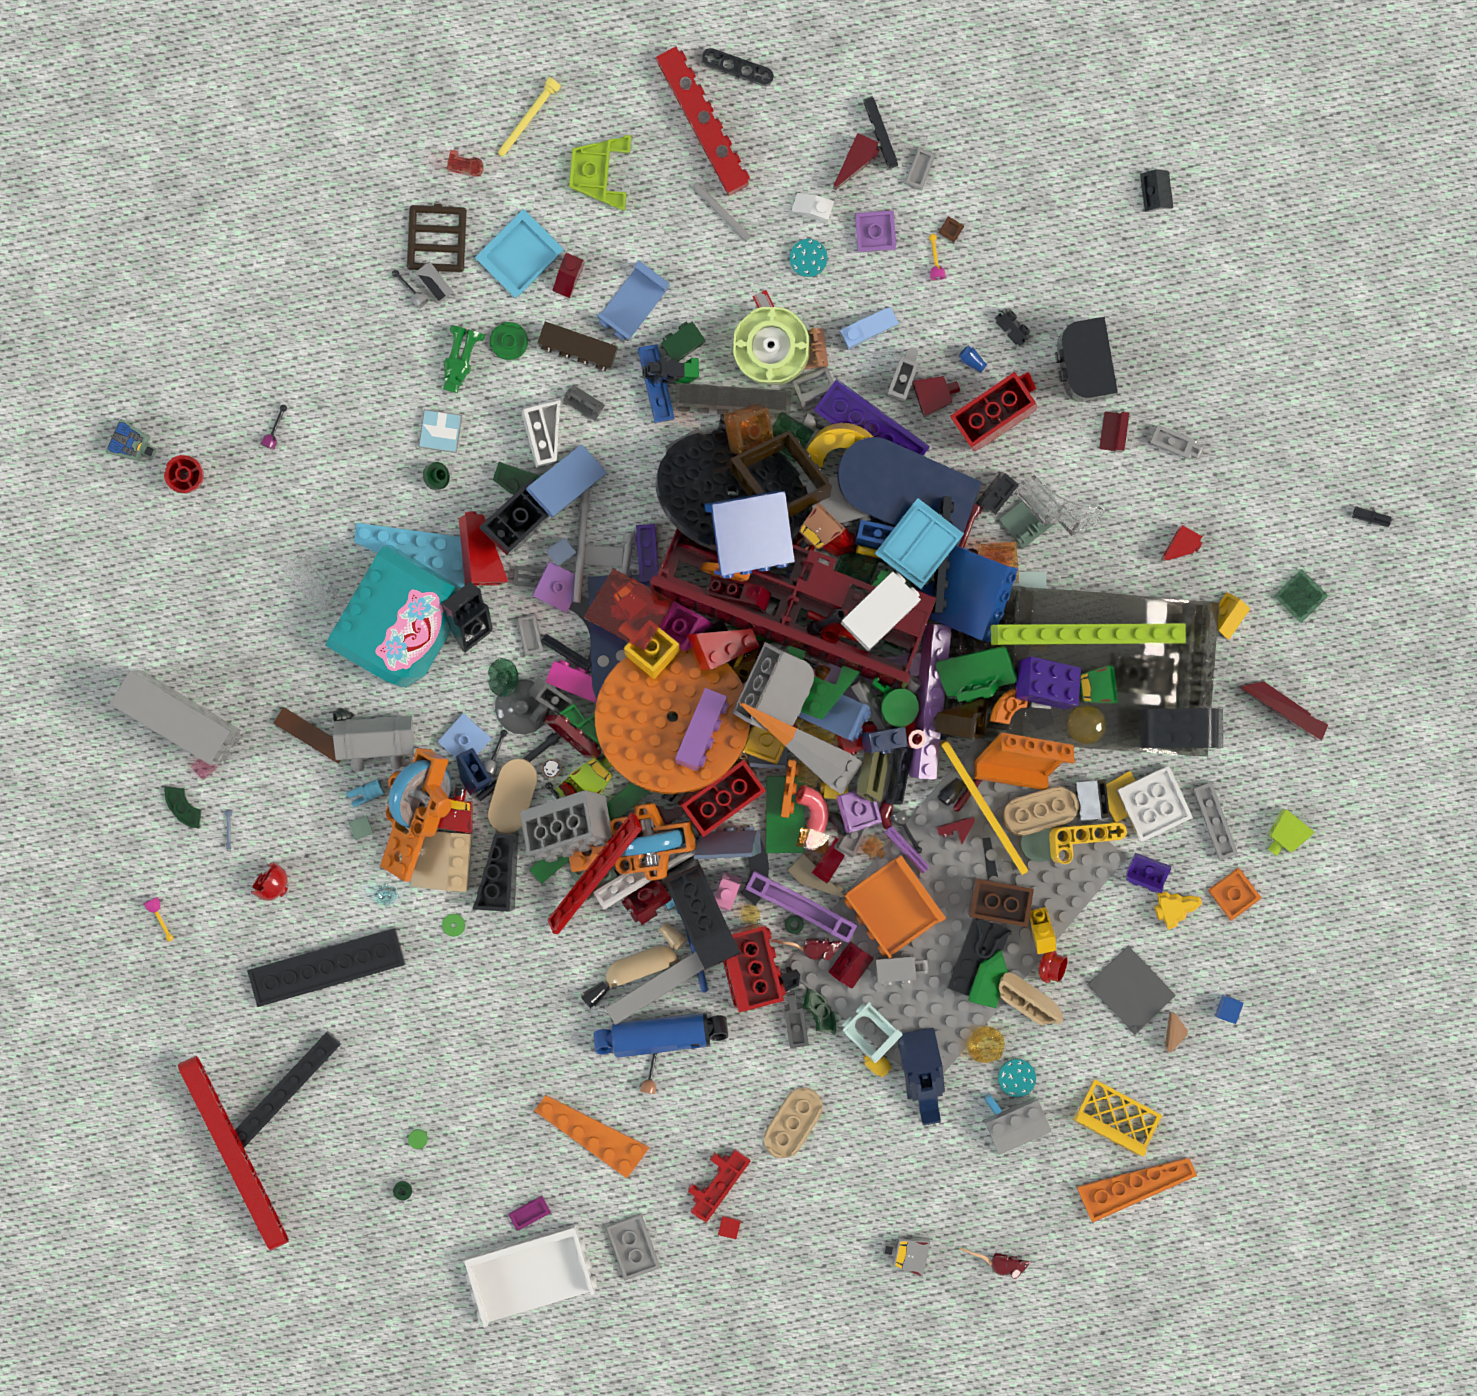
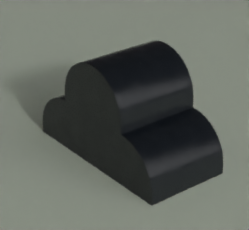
M533 478L479 527L507 556L513 551H517L550 517L526 490L535 481Z

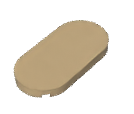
M522 758L511 759L500 769L488 809L489 822L499 832L512 833L522 827L520 811L529 809L537 783L536 770L528 760Z
M1060 786L1052 787L1011 800L1004 809L1003 821L1006 828L1015 835L1026 836L1071 822L1079 808L1078 800L1072 791Z
M798 1088L791 1091L784 1100L764 1134V1144L767 1151L772 1153V1156L776 1158L794 1156L803 1145L822 1114V1101L814 1090Z

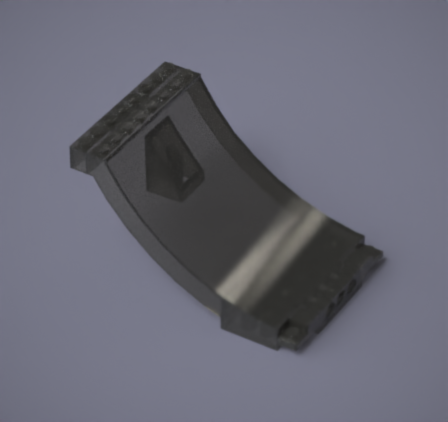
M1012 586L1010 597L1003 610V617L998 624H1186V643L991 645V642L982 641L951 628L948 658L1004 646L1008 651L1016 676H1018V662L1031 656L1081 668L1080 675L1105 666H1114L1118 703L1083 702L1082 695H1079L1078 706L1066 710L1051 707V709L1031 707L1032 702H1028L1027 708H1020L1013 714L1010 724L990 721L991 714L999 698L1009 690L1017 688V681L1012 684L999 686L992 697H978L974 701L986 699L990 700L985 739L973 740L994 741L1001 733L1071 744L1078 748L1208 757V748H1140V709L1212 707L1219 603ZM945 692V710L970 703L966 702V700L958 702L957 696L949 697ZM943 734L944 737L972 739L955 735Z

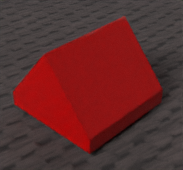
M1029 372L1019 376L1029 393L1037 390Z

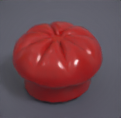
M1056 951L1044 953L1039 964V977L1044 983H1050L1051 980L1060 982L1067 968V957L1058 955Z

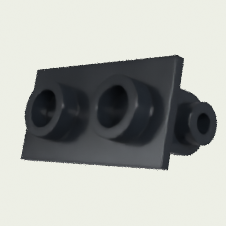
M1005 308L1001 311L1004 314L1003 316L999 313L995 317L996 324L1004 332L1011 328L1012 331L1007 336L1015 345L1022 346L1026 342L1024 338L1028 340L1031 337L1029 335L1030 330L1026 325H1020L1016 320V314L1012 310Z

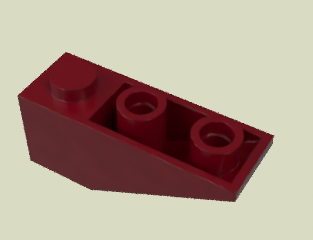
M711 576L706 592L709 596L761 611H766L772 594L760 585Z

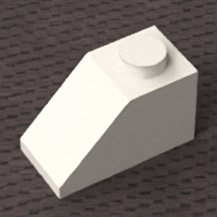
M797 193L791 212L828 224L834 201L817 195Z

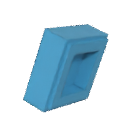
M990 1093L984 1096L985 1101L996 1115L1002 1112Z

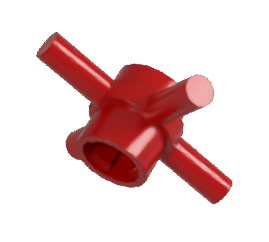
M843 609V611L845 612V615L847 616V615H848V611L845 610V609ZM809 610L806 617L818 621L825 618L812 610ZM841 622L838 624L832 623L824 627L820 634L825 641L830 643L838 642L840 635H844L857 643L859 642Z

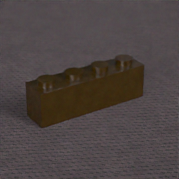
M546 321L537 342L541 346V350L551 353L553 350L559 352L560 357L570 359V356L577 358L578 363L587 366L588 363L594 364L596 369L604 372L607 369H612L618 351V346Z

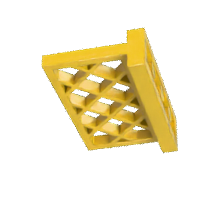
M1094 1079L1078 1112L1072 1120L1132 1153L1144 1157L1147 1152L1146 1148L1162 1115ZM1096 1085L1103 1088L1105 1096L1095 1099L1093 1091ZM1117 1095L1120 1097L1122 1105L1112 1108L1109 1097ZM1106 1099L1109 1109L1099 1112L1096 1101ZM1094 1103L1096 1113L1092 1115L1083 1112L1086 1105ZM1133 1104L1137 1106L1139 1114L1129 1117L1126 1106ZM1123 1108L1126 1118L1116 1121L1113 1110ZM1110 1112L1113 1122L1109 1124L1103 1123L1101 1114ZM1150 1113L1156 1116L1153 1124L1146 1126L1143 1115ZM1140 1117L1143 1127L1133 1130L1130 1119ZM1127 1121L1130 1131L1126 1133L1120 1132L1118 1123ZM1144 1130L1146 1138L1143 1144L1136 1140L1135 1132Z

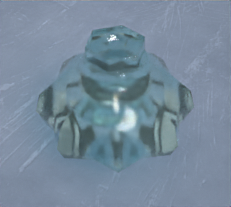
M388 884L379 886L378 890L374 893L377 903L385 906L394 904L399 896L396 893V888L390 887Z

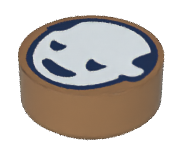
M549 759L543 763L542 772L548 778H555L561 773V764L555 759Z

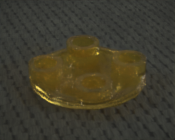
M1092 706L1076 708L1070 714L1067 724L1070 736L1081 744L1097 742L1103 736L1106 729V721L1103 714Z
M983 1026L974 1030L967 1043L968 1052L971 1057L981 1063H989L1001 1059L1005 1046L1003 1035L999 1030L990 1026Z

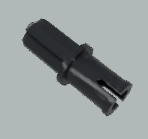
M1358 506L1354 508L1352 518L1384 527H1389L1392 522L1391 516L1377 513L1374 509L1370 511Z

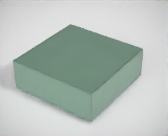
M368 816L349 822L355 840L374 833Z

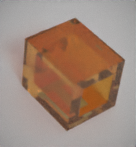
M801 828L796 846L815 853L824 854L829 845V835L809 828Z

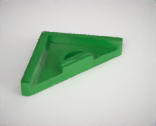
M875 678L871 685L872 689L883 696L892 690L889 686H883L878 683L879 678Z

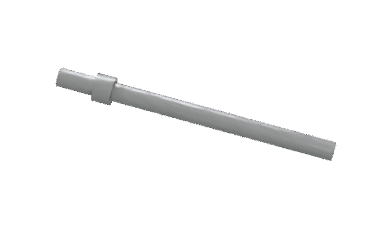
M589 489L581 494V503H579L578 507L580 519L573 602L581 603L587 515L590 512V504L588 503Z

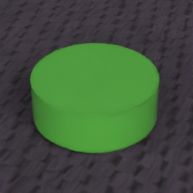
M421 1129L413 1130L408 1137L409 1145L414 1149L423 1148L428 1141L426 1132Z

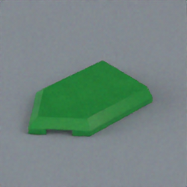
M999 949L992 958L980 963L968 1001L996 1009L1001 995L999 992V982L1002 976L1008 973L1002 950Z

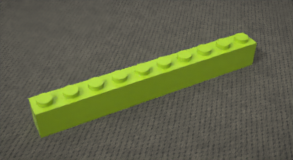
M1186 624L991 625V645L1186 643Z

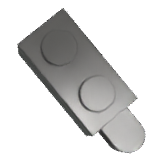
M909 348L905 357L900 358L886 396L905 402L919 363L915 362L918 356L917 349Z
M914 955L892 956L890 959L889 957L875 958L877 982L881 983L882 986L893 985V982L901 981V984H911L912 980H917V974L929 973L928 959L915 960ZM915 964H920L921 970H916Z

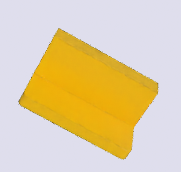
M1226 592L1205 624L1229 640L1250 608L1240 598Z

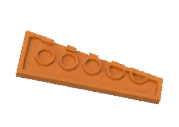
M548 1095L544 1096L534 1110L625 1178L629 1177L649 1149V1146Z
M1186 1157L1076 1186L1093 1223L1192 1179L1197 1174L1190 1158Z

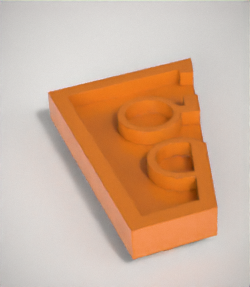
M788 759L781 817L789 818V814H793L794 802H791L792 795L796 794L797 783H794V776H798L799 764H796L797 761L794 759Z

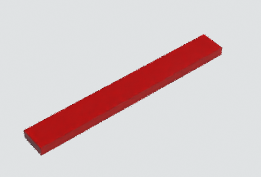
M630 814L547 919L553 934L558 935L642 830V826L635 814Z

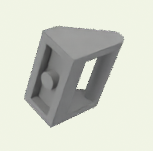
M827 366L791 381L803 412L815 408L834 381ZM826 375L829 384L801 394L798 385Z

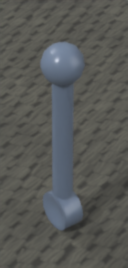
M228 809L225 811L227 816L226 849L231 850L230 816L232 811Z

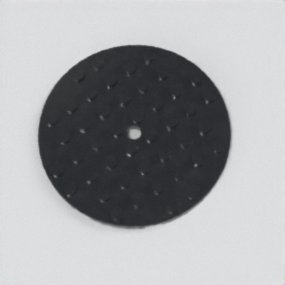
M717 431L702 435L696 433L679 440L667 450L656 474L657 498L668 519L691 540L717 551L712 512H706L705 504L748 496L729 470L730 459L760 445V443L754 441L755 438L744 434L718 433ZM780 452L746 467L765 493L785 491L787 504L807 495L806 487L803 486L799 479L800 474ZM729 491H731V492L734 491L736 494H731V493L728 494V492H729ZM808 508L789 517L792 540L798 535L801 526L805 522Z

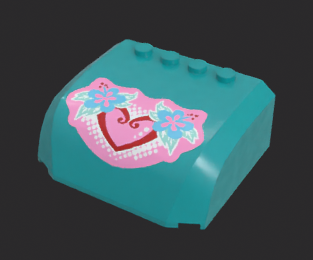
M385 545L373 560L328 637L325 646L391 684L407 688L427 674L450 635L451 629L446 620L442 603L462 587L393 545Z

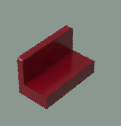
M1104 412L1099 446L1101 450L1125 451L1129 412Z
M836 837L826 848L811 872L826 884L831 880L845 857L844 854L834 848L839 840Z
M850 941L828 973L852 989L874 957Z

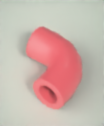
M802 785L797 791L796 802L808 807L810 810V817L806 827L824 833L829 818L828 804L821 793L811 787Z

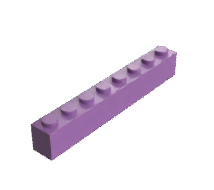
M927 623L923 632L919 681L922 685L917 691L919 711L915 718L916 729L924 732L926 740L921 748H913L909 776L920 779L936 780L941 733L935 732L933 721L937 713L943 711L945 690L935 664L937 661L948 659L951 627L946 625Z

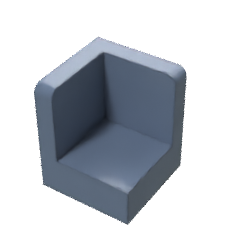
M565 537L546 551L557 566L577 554Z

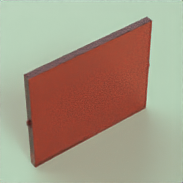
M613 568L602 588L597 592V596L584 618L645 651L656 631L661 627V623L674 601Z

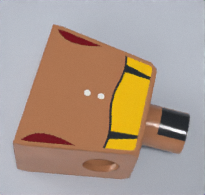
M818 503L801 526L799 532L803 537L797 544L806 550L811 545L820 549L840 535L845 528Z

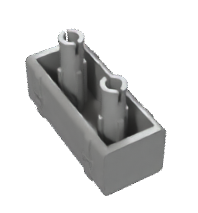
M412 716L334 721L333 741L336 760L351 759L352 770L358 772L364 769L363 758L390 756L391 768H401L403 766L402 755H414Z

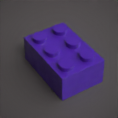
M1032 656L1018 662L1016 699L1064 710L1079 705L1081 668Z

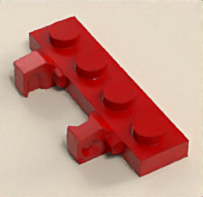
M734 1149L730 1156L725 1154L723 1158L714 1152L710 1157V1161L718 1166V1173L707 1188L704 1186L702 1190L693 1183L688 1188V1192L695 1196L693 1201L696 1202L690 1211L705 1223L708 1222L751 1162L750 1158L737 1149Z

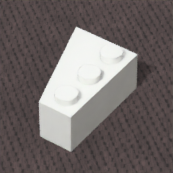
M561 400L525 408L521 412L536 468L555 464L557 461Z

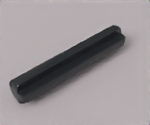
M545 634L541 639L544 645L586 671L590 668V660L550 635Z

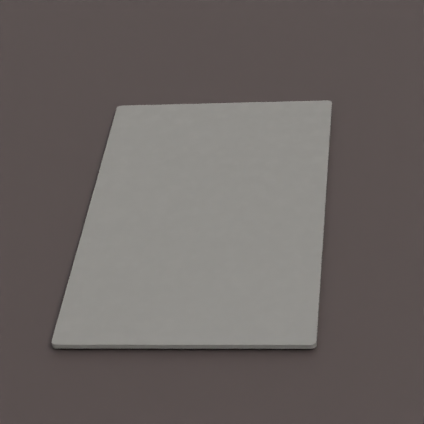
M986 737L985 739H976L959 759L972 781L974 780V761L992 743ZM954 766L906 822V826L917 845L922 848V852L919 855L929 865V869L921 873L893 841L890 840L849 889L851 890L898 855L904 858L946 919L936 923L892 956L914 955L915 960L928 959L929 973L917 974V980H912L911 984H901V981L893 982V985L882 986L881 983H878L875 958L883 957L877 948L880 945L876 939L872 941L866 933L869 930L865 924L861 925L855 917L857 915L855 909L852 908L850 910L844 902L846 899L845 895L834 906L832 911L857 924L850 941L874 957L856 985L851 989L828 973L849 943L819 926L807 939H819L822 941L824 938H829V942L841 941V946L834 953L832 959L828 961L823 958L817 960L809 959L804 952L798 949L785 964V968L790 967L792 971L797 969L800 973V981L809 989L815 990L824 996L829 1006L846 1020L849 1017L853 1019L858 1014L856 1010L863 1003L867 1005L870 1002L871 1006L901 1033L934 1028L943 1066V1074L1005 1002L1000 995L995 1009L968 1001L969 996L947 988L973 917L968 915L974 878L988 879L982 838H991L993 849H989L986 852V858L990 861L995 860L998 877L991 876L988 880L1032 887L1034 893L1031 910L1047 908L1056 941L1126 859V856L1109 841L1073 844V859L1068 864L1056 863L1052 859L1045 862L1030 860L1021 850V836L1011 833L1006 828L1003 821V812L1011 800L1042 790L983 780L977 789L1027 867L1028 872L1022 875L972 795L959 812L953 810V806L967 789L966 785L963 786L954 804H950L949 807L937 798L939 791L955 778L963 782ZM1076 814L1071 822L1062 826L1085 825L1088 823L1081 820ZM971 816L975 819L962 845L960 844L957 831H953L954 835L943 837L937 834L935 828ZM902 826L898 833L915 850L914 845ZM1080 829L1076 832L1077 839H1080L1082 836ZM1096 830L1094 831L1095 837L1097 838L1100 835V833H1098ZM1060 831L1057 835L1059 841H1061L1064 836L1062 831ZM1063 850L1059 853L1060 860H1063L1065 857ZM986 920L1012 931L1011 935L1007 938L1002 953L1008 973H1013L1024 979L1043 956V954H1037L1030 922L1028 921V927ZM915 964L916 970H921V965ZM860 1017L855 1022V1028L879 1048L889 1038L868 1017ZM896 1041L886 1054L903 1068L898 1041Z

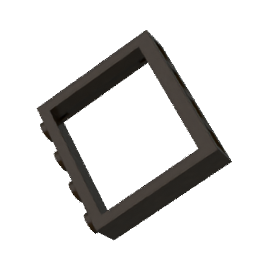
M789 430L731 458L729 470L748 496L765 493L746 467L787 448L817 488V490L787 504L788 517H791L829 498L832 485L829 483V479L822 474L819 465L813 462L809 452L800 445L799 439L795 438Z

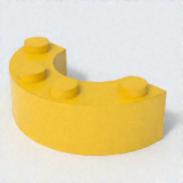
M836 423L820 430L812 438L807 451L813 462L818 464L819 467H823L827 453L833 449H848L853 443L873 436L860 426L850 423Z

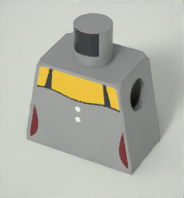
M898 1236L896 1245L885 1243L883 1254L894 1257V1267L923 1278L930 1239L926 1237Z

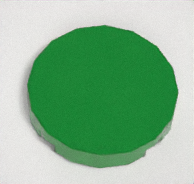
M504 322L492 331L490 345L493 352L499 358L515 360L526 352L528 336L519 324Z
M902 688L892 689L885 694L881 701V715L890 725L896 727L907 726L917 717L919 711L918 700L909 690Z

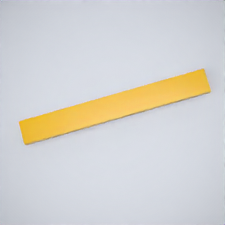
M947 740L942 741L940 745L1019 872L1024 875L1028 872L1027 867Z

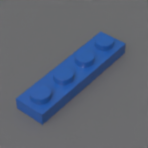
M658 344L637 349L641 367L648 366L649 362H656L661 358ZM644 379L654 423L674 420L667 383L652 384V379Z

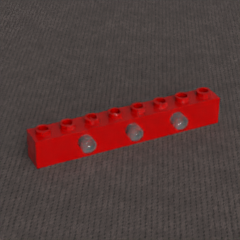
M677 46L656 56V61L663 75L669 83L727 195L730 196L749 186L748 180L750 176L746 169L742 170L739 163L741 160L737 152H732L730 148L732 143L728 135H723L721 131L723 126L719 118H714L712 114L714 109L710 101H705L703 97L705 92L701 84H696L694 80L696 75L693 69L687 67L685 63L687 58L682 50L679 51Z

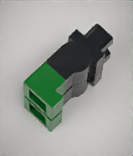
M660 358L656 362H649L648 366L642 367V378L652 379V384L688 385L699 378V358H690L684 363H679L673 359L667 361V358Z

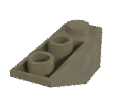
M803 853L787 869L802 885L839 897L844 896L841 893L844 889L836 881L833 884L831 881L826 884L811 873L817 861L810 854L806 856Z

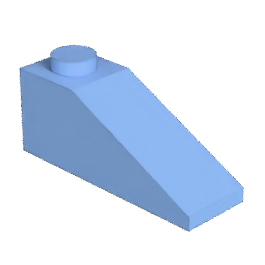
M888 307L840 330L839 334L847 349L850 350L898 325L899 322L891 307Z

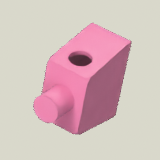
M723 872L715 894V899L720 909L727 912L731 911L742 878Z

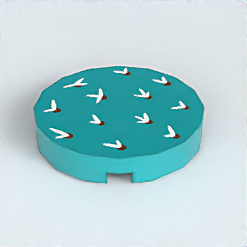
M810 238L797 242L791 249L789 256L790 265L794 272L803 277H815L825 269L828 260L825 247L819 241Z
M1011 1059L1001 1066L998 1072V1082L1006 1094L1012 1097H1022L1028 1095L1033 1090L1036 1084V1073L1029 1062L1023 1059Z

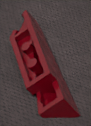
M1263 681L1239 687V689L1299 730H1302L1317 741H1322L1328 724L1312 717L1310 712Z

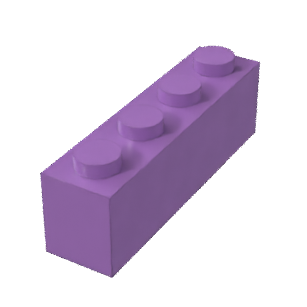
M707 688L704 689L676 755L675 761L677 764L698 771L699 767L704 766L707 758L705 752L707 749H711L714 738H712L714 731L718 732L722 723L719 720L721 714H726L729 703H726L727 696Z

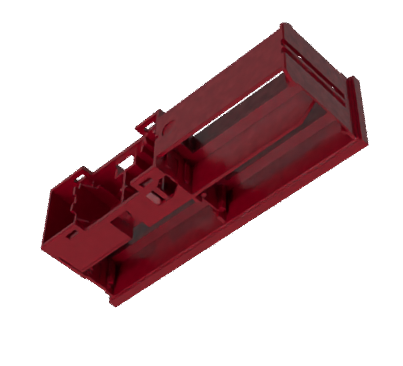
M676 528L659 573L653 576L650 582L651 592L657 597L672 603L675 601L690 610L718 621L723 620L724 623L742 630L753 629L754 634L785 647L790 645L806 651V655L839 668L846 666L860 672V676L874 681L875 678H879L878 683L893 689H904L909 683L911 676L908 671L935 604V597L917 591L920 594V602L882 638L884 641L905 648V652L909 653L907 662L902 666L840 641L836 643L827 642L821 637L820 633L811 635L807 628L795 624L801 608L807 611L812 610L825 618L836 609H845L849 614L868 596L850 589L851 584L869 591V594L876 588L834 571L833 567L837 559L792 544L795 561L792 563H795L789 579L769 571L752 570L749 579L743 582L763 586L772 593L771 597L781 600L777 612L773 616L761 610L709 596L706 594L707 589L673 577L679 561L701 569L702 563L719 564L717 551L689 541L688 537ZM821 558L829 561V566L818 562V559Z

